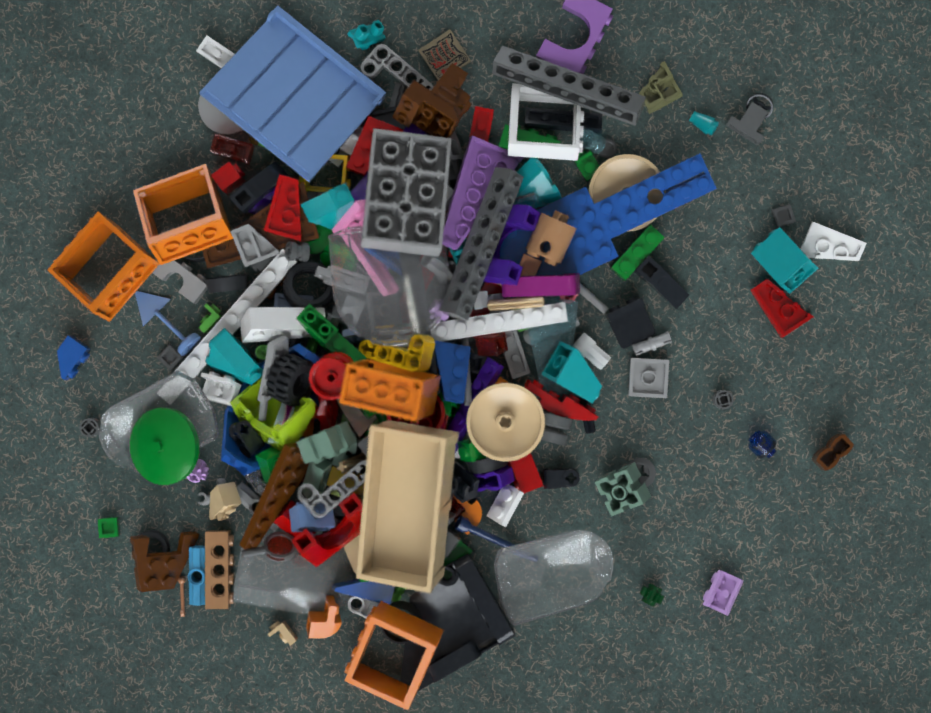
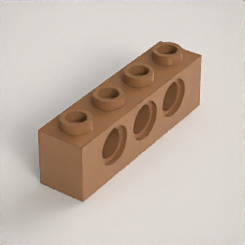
M207 530L205 532V609H229L231 604H234V592H231V585H234V573H231V566L234 565V554H231V546H234V535H231V530ZM217 545H221L224 548L225 552L223 555L216 553L215 548ZM219 564L224 567V574L216 572V565ZM216 584H222L224 586V593H218L216 591Z

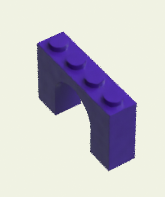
M513 204L483 282L517 286L523 267L512 260L500 259V248L504 239L513 231H535L540 212L529 205Z

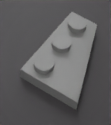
M284 335L269 342L257 399V401L262 403L272 398L267 392L268 386H266L270 368L273 367L276 360H279V357L289 353L288 337Z

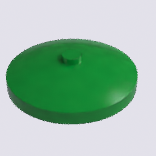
M167 407L155 408L144 413L135 423L130 436V454L134 466L146 480L158 485L175 484L187 478L195 468L199 457V438L190 419L182 412Z

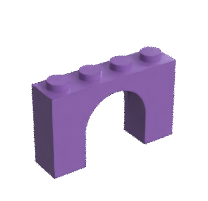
M565 0L562 9L584 20L589 29V39L582 47L573 50L562 48L545 39L536 58L584 74L587 68L584 64L587 59H592L596 51L593 47L596 42L600 43L605 34L602 30L605 25L609 26L613 15H611L613 9L597 0Z

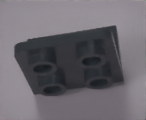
M634 297L626 301V306L620 308L617 305L609 309V314L605 315L620 347L623 349L655 334V329L644 308L645 303L642 298L637 300Z

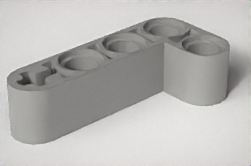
M384 44L377 45L361 64L362 73L369 79L375 78L384 68L399 82L404 84L406 88L411 85L406 81L410 75L416 76V81L418 83L422 81L421 85L427 89L429 88L430 91L434 87L427 79ZM379 51H386L388 53L387 57L384 59L378 58L377 54ZM400 63L402 68L400 71H394L392 65ZM373 65L375 67L374 72H365L366 66Z
M367 461L359 462L322 495L311 484H303L298 490L299 500L315 518H323L365 482L366 473H363L359 479L356 475L360 473L361 466L366 468ZM347 478L353 479L355 486L352 488L346 487L344 480ZM309 489L312 492V496L306 499L302 497L301 491ZM337 491L340 494V499L337 501L331 500L329 493ZM322 504L325 507V511L321 514L316 513L314 506Z

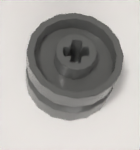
M544 410L545 428L541 440L566 446L568 436L557 430L558 428L569 430L573 420Z

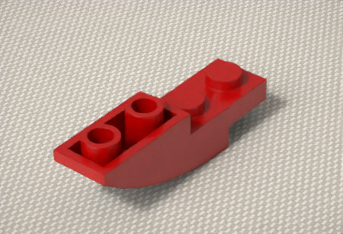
M528 379L524 384L526 389L539 397L538 401L542 408L551 413L575 420L589 421L598 419V415L595 413L596 409L589 404H586V406L579 403L580 399L573 394L568 396L564 393L561 399H559V394L553 390L546 391L543 389L544 385L536 379L533 382Z

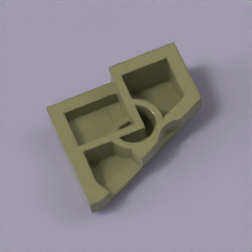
M665 61L660 64L658 71L655 75L651 76L649 83L639 92L640 95L646 97L644 106L649 114L683 97Z

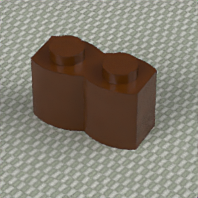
M836 434L829 439L826 447H822L815 452L812 461L821 470H830L838 463L840 457L847 455L852 450L854 444L845 434Z

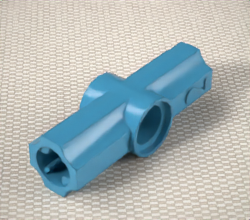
M202 545L189 547V605H205V546ZM194 571H199L202 574V579H196L193 575Z

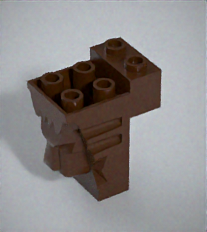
M452 63L431 91L414 80L402 95L392 118L407 128L414 124L431 136L450 138L462 115L468 112L472 105L470 103V95L462 89L468 73Z

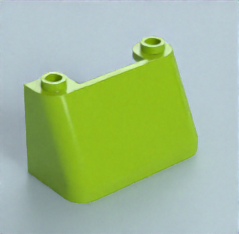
M261 376L258 381L249 385L234 398L230 404L239 421H248L264 442L268 443L269 438H271L274 442L278 443L268 444L282 451L285 444L300 441L316 412V404L311 398L302 397L300 399L301 405L295 406L292 416L283 425L277 423L274 426L282 402L271 398L268 400L266 421L258 420L260 401H257Z

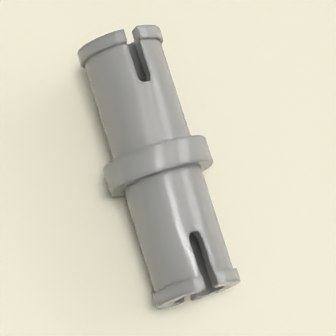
M667 331L655 337H647V340L633 344L632 348L635 356H638L650 350L655 351L658 347L672 343V340Z

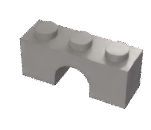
M174 260L163 265L159 264L152 272L163 281H167L170 275L179 273L183 278V286L178 292L194 304L198 303L208 289L205 281L206 278L199 273L197 276L191 272L193 268L185 262L180 264Z

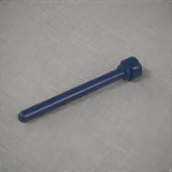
M462 515L456 520L454 529L461 533L471 532L535 562L538 560L536 554L472 525L469 519Z

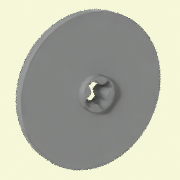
M200 95L198 102L199 114L208 128L224 135L235 134L243 130Z

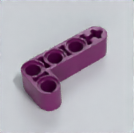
M580 273L520 276L517 286L502 284V297L577 295L580 293Z

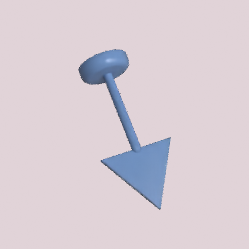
M139 291L135 292L143 326L156 315L182 340L178 346V353L181 356L187 355L200 342L201 337L197 333H192L185 337L159 312L171 299Z

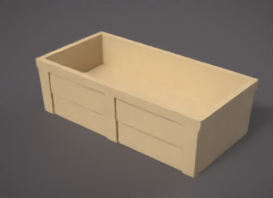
M391 420L370 425L357 579L431 593L442 579L445 572L444 558L449 510H451L452 503L450 498L455 449L459 432Z

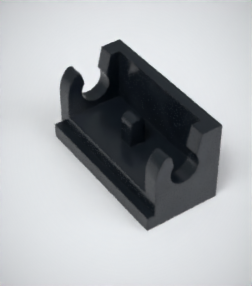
M454 460L453 475L458 481V490L454 497L463 503L477 497L479 479Z

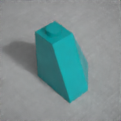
M531 157L517 171L524 178L514 204L532 207L555 202L562 198L558 188L553 184L547 170L538 158Z
M346 183L302 203L300 206L310 223L332 230L354 204V199Z
M223 328L210 340V353L206 356L205 362L216 372L234 377L236 380L249 385L258 381L263 375V368L247 348L227 329Z

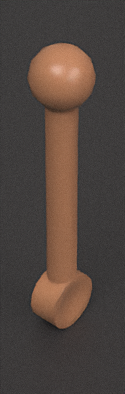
M182 576L178 579L181 598L180 615L185 617L184 583L186 580Z

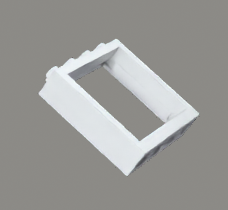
M512 83L508 156L578 161V154L583 151V141H580V138H583L584 126H580V122L583 123L584 111H581V108L584 107L573 104L572 145L517 141L519 101L559 104L573 103L521 84Z

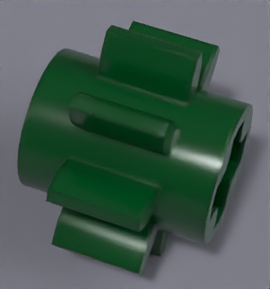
M651 583L648 587L643 585L639 593L643 596L641 601L652 607L656 603L661 605L664 599V595L661 594L662 589Z

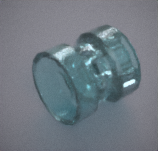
M585 130L583 138H580V141H583V148L592 151V153H600L605 147V138L592 130Z

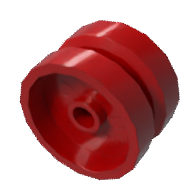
M331 352L319 359L312 366L309 374V382L313 391L323 399H339L346 366L348 363L354 362L352 358L345 353Z

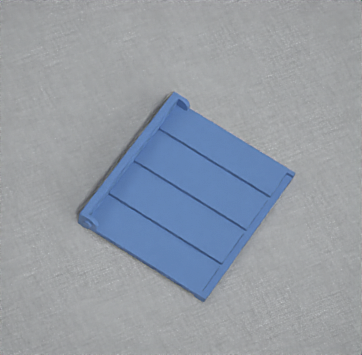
M277 5L268 14L267 21L200 91V95L306 181L310 182L373 110L382 104L386 92Z

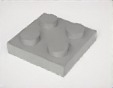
M630 358L628 396L667 398L669 360Z

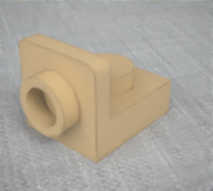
M285 620L281 623L276 621L269 627L271 629L268 632L269 637L280 631L279 636L285 644L288 642L291 646L298 640V637Z

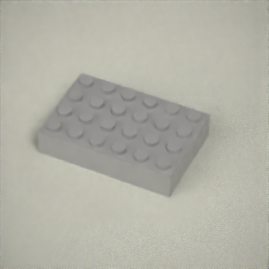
M373 129L360 247L439 257L443 241L452 138Z

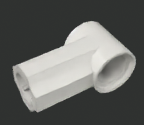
M583 333L572 347L578 349L583 358L586 357L601 370L611 357L598 347L591 337Z

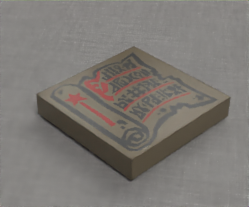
M450 29L418 50L438 81L452 63L459 68H463L471 62Z

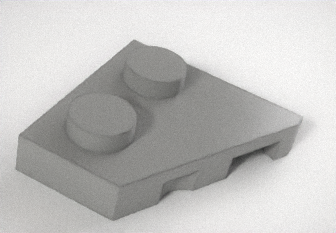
M250 224L231 230L245 267L280 254L279 250Z

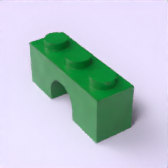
M649 225L610 269L623 281L627 280L665 237L652 225Z

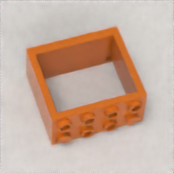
M206 164L133 190L147 245L160 265L233 239L218 186L211 177L212 174ZM210 193L215 214L158 234L153 213Z
M97 212L47 270L92 313L110 322L158 267L159 262L114 221ZM114 232L135 251V254L94 300L73 278Z
M363 359L347 364L339 403L418 421L434 413L441 376L427 372L408 371L379 361ZM368 364H374V368H368Z
M380 601L377 607L373 606L371 613L366 618L365 627L357 640L359 642L355 646L351 654V661L347 664L344 671L347 674L344 681L409 710L444 629ZM376 625L426 647L410 686L361 663Z

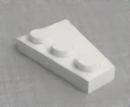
M812 221L800 249L809 258L859 261L867 243Z

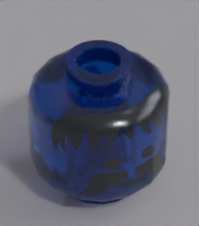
M757 430L748 439V448L760 459L764 457L770 458L777 451L775 449L777 441L767 431L763 430L760 432Z

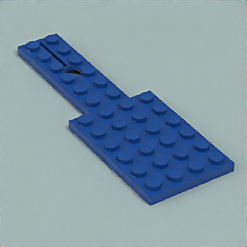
M701 154L693 156L595 204L587 187H584L538 209L537 211L540 212V215L543 213L552 217L556 210L569 216L566 224L577 229L562 263L554 266L545 262V257L540 256V258H536L542 261L536 275H561L568 273H580L581 275L619 257L612 243V238L717 189ZM652 189H659L663 194V199L658 204H652L648 200V193ZM516 230L510 233L501 245L500 259L512 260L519 265L523 254H527L528 249H526V246L533 231ZM549 242L543 246V250L546 253L551 250Z

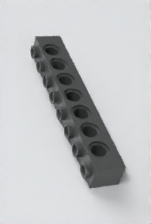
M502 46L493 61V75L636 126L644 110L645 96L512 48Z
M495 167L439 310L453 318L468 321L524 178L514 170Z

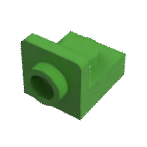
M206 303L204 305L211 315L207 314L200 321L201 325L198 328L203 333L207 334L222 318L219 314L221 310L215 304L210 305Z

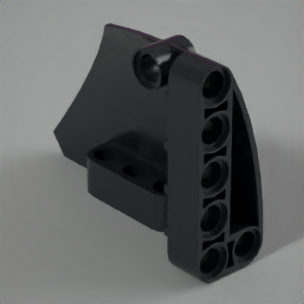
M468 553L445 566V570L452 572L451 580H444L442 578L431 593L416 591L410 596L409 603L413 604L420 611L424 621L444 629L418 691L474 661L482 653L494 646L501 645L516 636L503 610ZM413 641L405 643L400 682L411 685L426 647Z

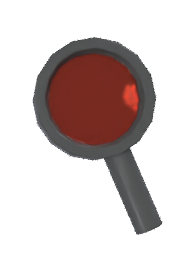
M286 532L271 533L265 538L263 546L242 550V557L265 554L267 558L275 562L288 561L296 553V547L291 541L294 537Z

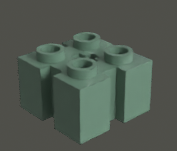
M345 421L296 443L305 464L312 461L314 464H317L327 458H333L340 455L339 453L350 450V445L356 443L348 421Z
M635 462L621 467L617 472L613 470L603 474L595 481L600 495L605 494L608 499L605 505L611 516L624 512L628 507L632 509L640 506L652 497L646 484H640L638 480L641 474Z

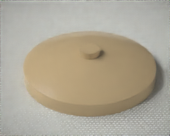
M632 154L618 155L605 161L595 171L589 185V194L595 204L660 173V171L652 162L641 156ZM652 189L647 197L650 203L658 204L662 201L663 194L659 189ZM656 218L640 226H637L627 232L645 228L646 226L650 225Z
M498 383L483 389L473 399L468 409L466 425L470 440L479 452L493 460L514 461L531 453L539 444L544 433L545 417L540 402L528 389L514 383Z

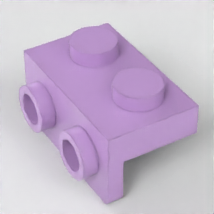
M718 570L711 578L712 585L703 596V605L728 616L744 580Z

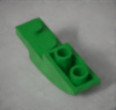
M308 304L296 317L304 329L328 353H345L354 362L366 359L312 305Z

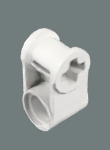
M350 596L348 599L349 610L365 619L371 613L373 606L377 607L379 605V602ZM359 599L362 605L359 608H354L351 605V601Z

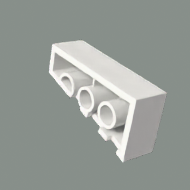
M249 307L240 321L242 343L273 341L282 335L288 337V339L313 338L296 319L305 308ZM315 308L325 317V308Z

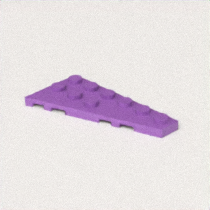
M475 136L470 137L445 217L442 245L454 250L459 248L471 231L495 167L514 170L524 157L508 156V150Z

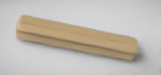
M544 296L494 299L488 301V310L498 311L543 307L545 299Z
M361 452L339 462L337 469L345 473L359 462L367 461V457Z

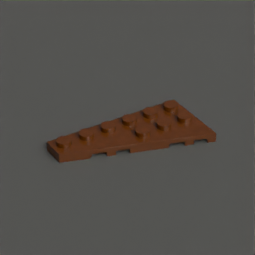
M304 182L299 184L300 205L309 200ZM271 204L234 228L250 224L276 249L286 247L288 241L299 244L320 238L316 224L308 221L301 206L302 241L264 231ZM234 239L202 250L207 269L241 259Z
M297 443L285 444L239 544L244 550L256 548L260 544L306 474L309 463L305 464Z

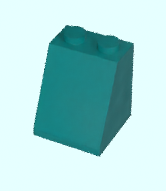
M780 227L771 231L768 238L764 242L758 243L754 247V251L751 252L754 258L789 294L818 269L812 260Z
M560 341L541 375L593 403L599 397L602 385L579 350Z

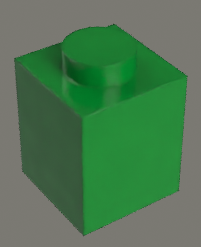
M470 438L457 442L461 461L475 462L487 457L478 451Z

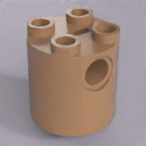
M556 210L552 217L541 213L535 231H533L526 246V249H528L527 254L536 258L543 256L545 257V262L557 266L558 263L561 264L577 229L566 224L569 216ZM549 242L551 250L546 253L543 250V246Z

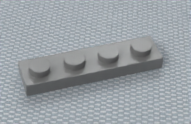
M498 310V311H489V312H490V314H493V313L505 312V311H510V310ZM517 330L497 333L511 379L529 374L530 370Z

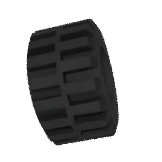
M292 353L279 357V360H276L273 367L270 368V373L267 376L266 386H268L267 392L269 396L291 407L301 405L300 399L302 397L308 398L313 390L309 382V374L313 363Z

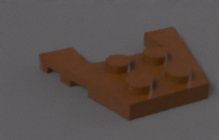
M195 531L180 532L177 551L147 554L150 539L148 536H130V543L133 544L132 557L135 559L136 566L134 572L137 590L148 592L174 589L189 558V547L195 545L199 534Z

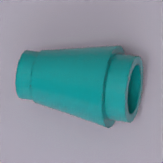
M696 111L693 112L689 119L705 135L709 134L712 136L719 125L716 118Z

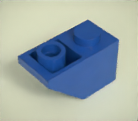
M71 335L66 337L57 350L60 374L64 380L73 379L79 371L77 367L81 362L85 363L90 356L88 353L90 348Z

